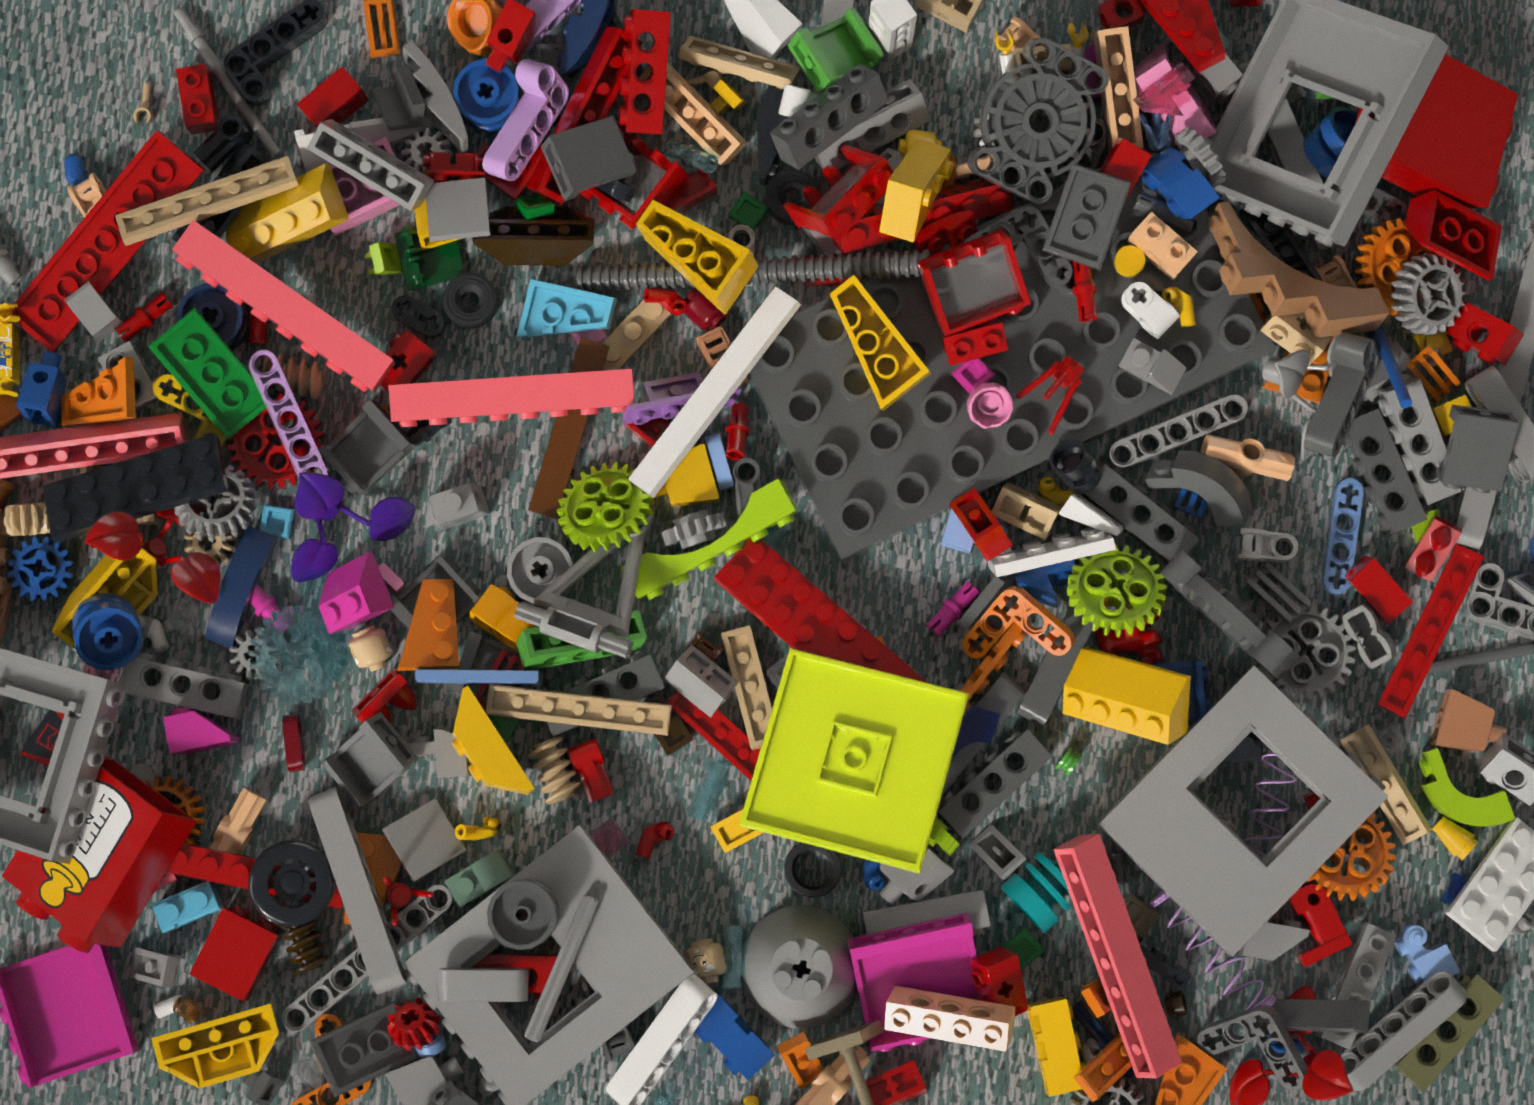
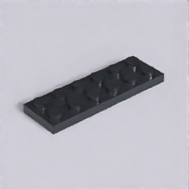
M215 433L43 485L51 539L55 543L88 534L92 526L101 517L111 512H124L138 519L229 491L220 440Z

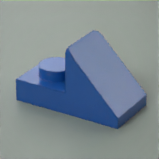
M1073 560L1031 569L1014 576L1015 585L1023 588L1038 602L1057 608V598L1053 587H1061L1068 584V576L1072 575V567L1075 563Z

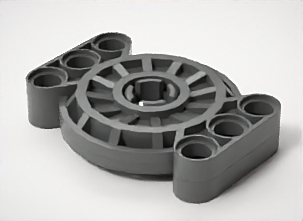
M1034 38L1027 41L1023 48V57L1027 64L1018 65L1006 71L992 84L986 93L981 107L979 123L982 140L986 147L972 150L968 155L967 164L973 173L1024 200L1044 203L1051 197L1053 191L1049 177L1057 176L1071 169L1073 163H1078L1090 147L1095 133L1096 122L1094 103L1090 94L1104 91L1108 86L1109 77L1102 67L1047 38ZM1038 43L1044 46L1046 52L1041 60H1037L1033 55V49ZM1065 57L1072 63V68L1068 74H1063L1060 70V62ZM1091 71L1096 73L1098 77L1097 85L1094 88H1090L1086 83V77ZM1018 73V77L1010 80L1007 84L1003 83L1011 75ZM998 90L999 92L997 93V95H996L995 98L993 99V102H992L991 107H989V106H990V103H991V100H992V98H993V96H994V94H995L996 91ZM1037 109H1043L1042 112L1046 116V123L1049 125L1046 129L1043 128L1041 131L1035 132L1029 124L1030 115ZM988 113H989V122H988V123H989V129H990V132H989V133H988V127H987ZM982 153H986L990 158L989 166L984 170H981L977 165V159ZM1069 157H1071V159L1065 165L1057 168L1058 164L1066 161ZM1012 167L1016 171V178L1012 183L1008 184L1005 182L1003 175L1007 168ZM1035 181H1039L1042 185V192L1037 197H1033L1030 193V186Z
M1180 550L1160 572L1165 580L1181 596L1193 604L1222 633L1252 657L1260 666L1265 668L1276 681H1279L1299 659L1294 650L1282 638L1270 630L1243 603L1207 574L1183 550Z

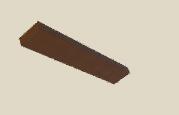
M581 337L570 373L603 371L610 346ZM580 409L568 410L569 416L556 417L528 508L529 511L558 519L557 509L561 508L558 500L565 496L563 490L567 489L589 415H581Z

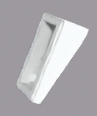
M1078 493L1072 494L1058 513L1063 517L1111 535L1118 536L1124 530L1123 525Z

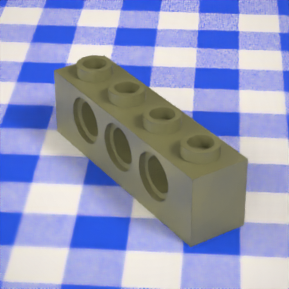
M1470 973L1468 976L1463 974L1457 980L1466 990L1467 998L1470 1000L1472 1008L1466 1015H1462L1458 1009L1445 1020L1452 1027L1451 1034L1446 1038H1442L1439 1034L1438 1026L1393 1065L1417 1089L1425 1091L1505 1000L1478 974ZM1428 1044L1432 1050L1431 1057L1426 1061H1422L1419 1057V1049L1421 1046Z

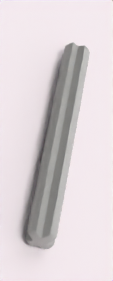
M590 895L582 897L525 1031V1037L531 1041L539 1042L597 909L599 900Z

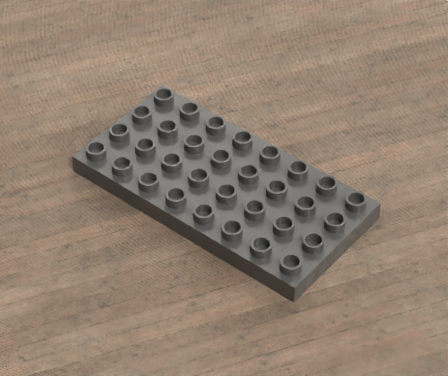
M1148 145L1141 148L1152 155L1149 160L1160 153L1159 151L1150 150ZM1142 172L1124 203L1101 270L1092 268L1093 284L1097 285L1095 303L1098 319L1093 321L1091 318V322L1078 321L1077 298L1073 295L1072 290L1075 287L1073 271L1068 284L1060 288L1052 287L1045 281L1023 241L1013 246L1031 304L1025 306L1017 314H1004L995 318V321L991 324L1002 321L1008 350L980 358L995 374L987 383L994 382L1002 385L1012 396L1013 411L1010 418L998 427L984 429L971 420L967 411V399L970 394L951 375L962 363L949 366L947 354L944 352L942 345L945 335L938 327L939 325L921 274L920 277H915L913 274L910 278H906L905 275H901V278H896V275H892L891 279H887L886 276H883L882 279L873 276V279L860 282L931 373L884 411L880 409L832 298L829 297L794 314L749 372V376L840 561L842 562L951 509L950 502L974 487L980 495L1049 462L1053 449L1065 440L1075 439L1086 444L1270 355L1276 347L1272 339L1260 331L1264 324L1249 294L1230 296L1226 285L1221 280L1219 270L1225 263V259L1221 256L1220 248L1213 233L1209 230L1207 222L1209 216L1204 209L1197 214L1189 233L1164 222L1198 251L1173 281L1146 257L1145 266L1138 275L1134 277L1120 275L1115 269L1114 258L1122 247L1131 245L1127 240L1148 216V214L1133 209L1139 192L1142 190L1144 193L1166 201L1160 194L1150 191L1142 180L1144 175ZM1065 185L1054 189L1051 197L1044 203L1029 201L977 226L978 232L1025 206L1037 208L1050 228ZM1023 214V221L1014 226L1013 220L1009 221L1015 228L1016 236L1021 235L1018 232L1020 227L1029 225L1032 228L1035 217H1028L1026 214ZM997 228L995 230L1002 229L1010 237L1009 231L1005 228ZM1040 239L1035 242V250L1041 255L1049 254L1042 250L1046 239ZM947 243L940 252L953 247ZM1002 252L978 265H971L963 261L955 267L945 268L931 274L945 315L1013 290ZM1057 255L1043 262L1044 266L1049 262L1053 266L1052 278L1058 277L1060 280H1063V274L1066 270L1056 267L1054 260L1059 258ZM1068 260L1073 270L1072 261ZM1135 282L1146 283L1160 297H1162V292L1166 288H1179L1190 295L1193 300L1196 325L1181 327L1179 317L1159 339H1156L1141 326L1139 321L1125 310L1121 302L1122 294ZM1137 292L1133 294L1134 296L1131 300L1136 304L1138 301H1141L1140 299L1143 295ZM975 325V326H972V327H970V328H967V331H968V330H971V329L979 328V327H982V326ZM1133 338L1159 352L1163 349L1167 350L1186 367L1172 395L1118 366ZM1065 356H1069L1084 369L1083 374L1079 377L1082 383L1075 390L1055 432L1050 435L1048 430L1070 386L1067 388L1059 386L1048 400H1044L1043 395L1055 382L1052 378L1053 375H1051L1021 399H1017L1016 395L1046 372L1055 361L1061 362Z

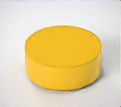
M1132 245L1122 247L1114 258L1116 271L1124 277L1138 275L1145 266V255L1142 250Z

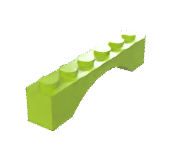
M776 479L753 492L737 522L725 535L712 544L699 550L679 555H663L649 552L643 554L635 592L637 599L647 597L648 601L654 600L665 593L663 588L671 583L676 587L690 579L689 573L699 568L703 572L716 565L715 559L725 554L727 557L736 554L739 550L743 549L741 544L750 538L755 543L768 536L769 532L767 530L778 524L779 528H782L796 520L794 515L800 512L784 480ZM623 565V566L621 567L623 573H624V567H625V565Z

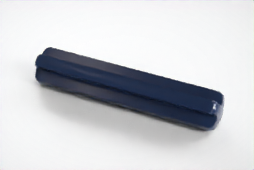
M1080 1000L1072 1006L1075 1018L1103 1049L1114 1038L1112 1033L1099 1018H1096L1093 1011L1084 1001ZM1133 1067L1124 1074L1127 1078L1135 1075Z

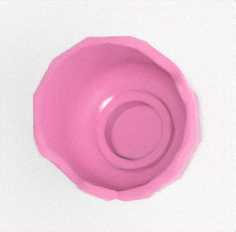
M994 382L982 383L972 390L967 399L968 414L973 422L984 429L998 427L1010 418L1013 411L1012 396L1000 384Z

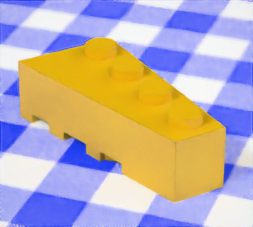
M652 200L636 223L645 241L724 315H726L759 267L751 250L654 200Z
M855 275L851 276L830 293L880 409L884 411L931 373Z

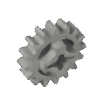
M1190 127L1185 128L1174 136L1176 139L1175 144L1179 147L1177 150L1186 157L1182 162L1191 171L1197 168L1213 188L1226 180L1224 177L1226 174L1221 169L1223 168V159L1208 137L1198 136L1197 132L1194 129L1191 130Z
M707 510L674 519V527L661 532L666 547L680 544L682 549H686L716 539L714 532L726 528L727 523L723 512L708 515Z

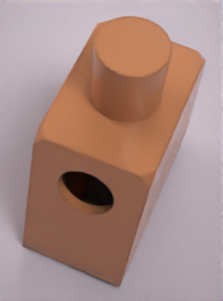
M1448 689L1444 690L1429 746L1482 752L1486 748L1487 741L1495 743L1503 733L1507 735L1508 728L1493 724L1495 716L1493 708L1456 690Z

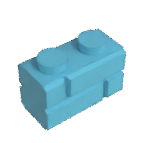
M206 881L151 904L162 933L176 930L207 917L209 914L221 911L225 907L216 883Z

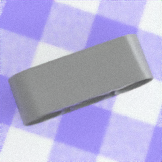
M440 968L438 969V1001H528L529 969Z

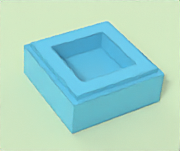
M264 504L260 530L278 538L290 539L295 509Z

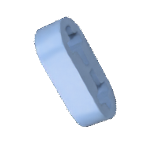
M715 433L705 436L720 491L733 488L734 483L720 434Z

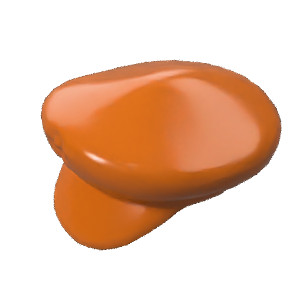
M452 0L447 12V23L451 35L468 52L479 56L489 55L492 49L486 41L502 8L496 0Z

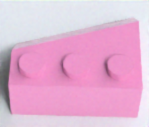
M1164 41L1135 67V84L1139 96L1142 99L1147 97L1153 107L1157 106L1159 108L1162 122L1166 121L1167 112L1171 111L1169 137L1173 145L1178 148L1175 144L1176 139L1174 136L1185 128L1190 127L1191 130L1194 129L1197 132L1198 136L1201 135L1203 138H1209L1216 133L1215 119L1193 86H1188V79L1180 64H1177L1176 61L1174 63L1170 62L1168 57L1170 49Z

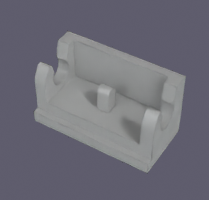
M692 644L676 660L663 679L710 718L739 683Z

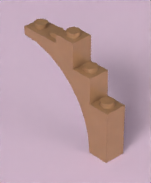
M1230 202L1218 203L1208 218L1209 230L1213 233L1220 248V254L1225 259V263L1219 272L1221 280L1226 285L1230 296L1262 292L1264 302L1268 305L1273 317L1304 313L1306 322L1310 326L1315 338L1340 335L1344 331L1348 333L1375 331L1388 316V308L1378 288L1356 289L1323 282L1291 268L1272 255L1242 224Z

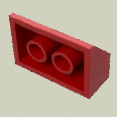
M1436 190L1410 199L1405 227L1421 246L1488 281L1493 279L1502 229L1500 224Z

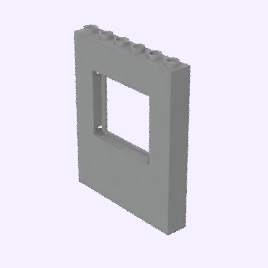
M1282 0L1238 85L1239 87L1234 92L1216 127V133L1210 139L1223 159V168L1221 169L1226 174L1224 176L1226 180L1213 189L1218 195L1222 196L1221 200L1223 202H1230L1233 207L1237 208L1240 203L1245 205V211L1257 217H1260L1262 213L1269 215L1267 220L1276 225L1284 227L1285 223L1292 225L1290 229L1300 235L1307 237L1310 232L1316 235L1315 240L1331 247L1334 242L1345 247L1449 46L1433 33L1338 0ZM1292 83L1363 109L1324 185L1254 157ZM1371 112L1375 114L1373 119L1369 117ZM1333 184L1337 186L1336 191L1331 189Z
M0 648V710L4 697L7 696L64 714L36 806L0 795L1 845L50 861L70 864L72 856L76 851V843L81 826L85 822L90 797L95 790V781L99 768L104 761V752L109 736L114 728L117 710L123 699L125 684ZM71 711L76 713L74 718L69 717ZM41 807L46 808L45 813H39Z
M1255 666L1249 667L1191 726L1187 734L1183 735L1096 824L1230 956H1234L1389 797L1383 791L1386 788L1385 785L1374 775L1368 777L1361 770L1363 764L1353 754L1349 753L1346 755L1339 748L1341 743L1329 731L1324 734L1316 726L1319 723L1318 720L1305 709L1302 712L1294 705L1296 702L1294 696L1285 688L1279 690L1272 683L1274 677L1262 666L1258 669ZM1251 731L1320 798L1262 859L1193 792Z
M582 824L501 886L503 887L515 880L532 879L543 883L554 893L559 903L560 917L556 930L551 935L560 947H562L582 897L590 895L599 900L597 909L573 963L595 993L546 1030L539 1042L532 1041L528 1045L496 1002L438 1001V969L471 968L502 944L493 936L487 919V909L490 900L499 888L403 963L407 968L404 971L407 978L415 986L419 983L425 991L423 998L433 1010L439 1009L445 1017L442 1019V1023L452 1035L457 1033L462 1039L461 1047L470 1059L475 1057L482 1066L479 1069L488 1083L492 1084L495 1082L501 1090L498 1095L505 1105H526L695 971ZM525 909L517 911V913L521 914L519 916L520 920L524 921L528 918V912Z

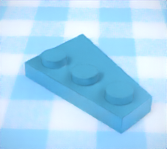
M531 279L516 337L529 338L610 329L617 299Z

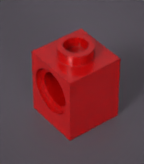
M1108 0L1099 5L1096 13L1105 29L1126 26L1130 29L1142 23L1146 9L1139 0ZM1124 7L1129 10L1131 16L1121 18L1117 15L1116 9Z

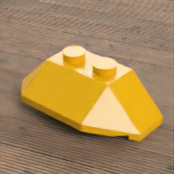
M142 547L133 559L126 561L113 559L105 555L68 597L52 629V633L75 648L71 629L73 613L85 599L100 593H112L122 596L134 606L137 615H141L158 595L155 557Z
M469 686L464 687L452 734L455 739L451 741L460 757L464 754L471 763L468 766V770L476 782L482 780L484 785L488 787L529 795L535 789Z
M271 1003L151 1039L159 1068L200 1089L259 1072L280 1032Z

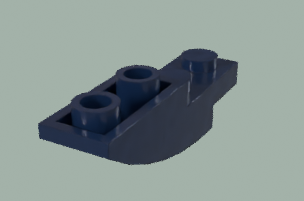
M581 0L580 9L583 11L582 16L570 14V19L566 21L563 28L564 48L560 50L557 57L559 74L573 77L591 58L605 28L609 27L617 0Z

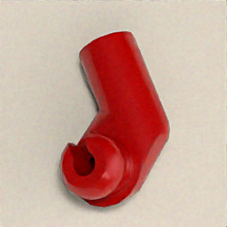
M645 288L643 295L645 303H660L670 314L676 316L686 312V300L674 289Z
M660 821L644 828L635 855L650 859L654 844L670 840L674 836L673 826L666 821Z

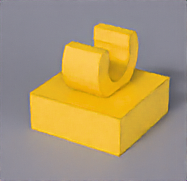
M721 79L713 87L720 96L710 106L718 114L722 115L730 106L735 110H740L746 105L747 101L728 81Z

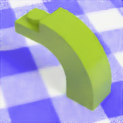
M1434 748L1421 752L1422 759L1419 760V765L1425 777L1429 776L1431 782L1419 786L1426 800L1442 816L1455 823L1472 827L1495 826L1515 820L1505 790L1496 791L1478 798L1464 795L1451 783L1439 749Z

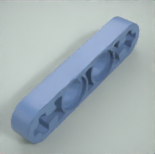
M1353 478L1342 480L1334 490L1322 573V586L1327 593L1332 595L1346 592L1350 587V583L1345 575L1354 565L1364 490L1362 484ZM1348 484L1352 485V490L1357 493L1349 501V506H1355V511L1350 508H1338L1339 504H1346V494L1341 493V490L1347 488ZM1340 514H1348L1352 518L1353 524L1349 530H1342L1338 527L1337 517ZM1337 543H1342L1348 548V556L1344 560L1336 559L1332 553L1333 546ZM1330 562L1335 565H1347V569L1342 568L1339 571V579L1344 580V584L1339 585L1337 589H1334L1333 583L1329 582V578L1334 577L1336 573V567L1330 568Z

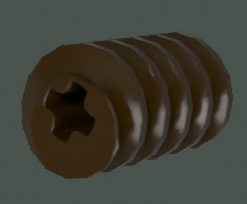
M318 919L300 926L279 925V929H289V932L282 937L283 940L293 941V944L286 951L288 953H297L290 960V964H300L301 966L293 972L294 975L324 966L323 963L330 958L329 954H319V951L326 946V943L315 941L322 935V931L312 930V927L319 922Z

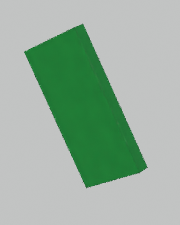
M196 307L148 346L227 440L266 409L251 372Z

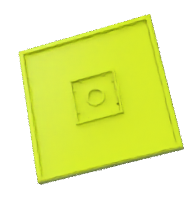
M790 648L739 825L921 874L969 699V693Z

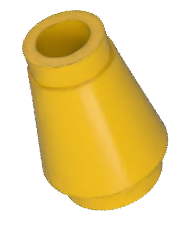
M1445 816L1432 828L1453 857L1457 855L1461 860L1479 843L1473 838L1474 834L1450 819L1448 820Z

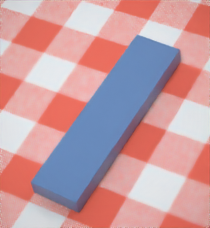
M415 669V680L418 683L539 685L541 683V672Z

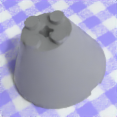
M797 905L772 912L753 928L742 949L740 975L747 997L762 1015L782 1026L811 1028L833 1020L849 1006L858 990L847 941L848 938L854 937L840 919L817 907ZM801 960L807 961L806 967L810 968L809 972L798 976L797 971L792 969L793 965L800 964Z

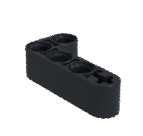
M317 0L301 2L225 55L223 60L225 70L251 105L263 106L271 98V89L261 72L320 33L327 26L328 16L322 4ZM313 12L317 15V18L312 20L308 14ZM299 19L304 25L303 29H301L297 22ZM286 28L295 29L294 35L290 38H283L282 32ZM261 45H271L270 51L267 54H257V50ZM236 62H246V66L242 71H233V66ZM254 85L263 86L262 92L259 95H249V91Z

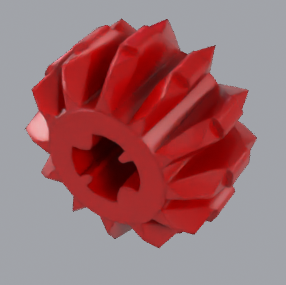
M419 997L413 1003L406 998L404 1006L395 1005L396 1013L388 1015L390 1024L387 1026L389 1035L393 1037L392 1040L398 1047L403 1046L409 1052L414 1046L422 1051L423 1043L433 1044L432 1036L440 1034L438 1027L440 1017L438 1013Z

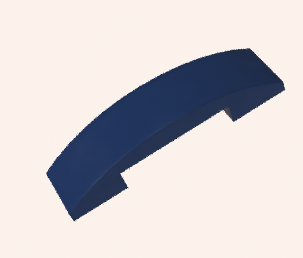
M251 526L248 527L221 582L218 600L213 605L205 639L229 649L230 646L235 647L237 643L235 637L240 635L245 621H242L262 568L268 564L278 537Z

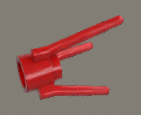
M1065 356L1061 362L1055 361L1046 372L1016 395L1017 399H1021L1051 375H1053L1052 378L1055 382L1043 395L1044 400H1048L1059 386L1063 388L1070 386L1048 430L1050 435L1055 432L1075 390L1082 383L1079 377L1083 374L1084 369L1077 361L1069 356Z
M388 876L383 878L387 886L385 898L391 904L389 910L391 912L392 925L394 926L398 924V908L406 906L410 902L411 896L433 897L434 895L432 891L409 888L403 882H392Z

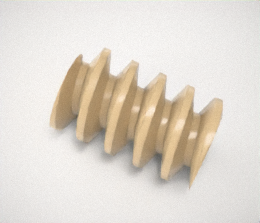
M279 353L277 360L292 393L295 394L298 390L301 397H306L310 392L312 399H318L326 385L328 367L325 365L323 370L320 371L318 361H314L311 368H307L305 358L297 366L295 365L294 356H291L288 362L284 363L283 354ZM265 357L262 373L270 371L272 367L271 361L267 357ZM274 384L270 385L268 387V390H270L274 386ZM275 384L277 392L284 391L280 385Z
M562 736L532 746L531 748L535 749L528 755L530 759H539L533 765L534 770H543V773L537 777L538 782H548L541 789L542 793H552L545 801L547 805L555 804L581 794L574 793V790L580 786V783L569 781L576 774L575 770H565V767L571 763V760L561 759L567 748H557L556 746L563 740Z

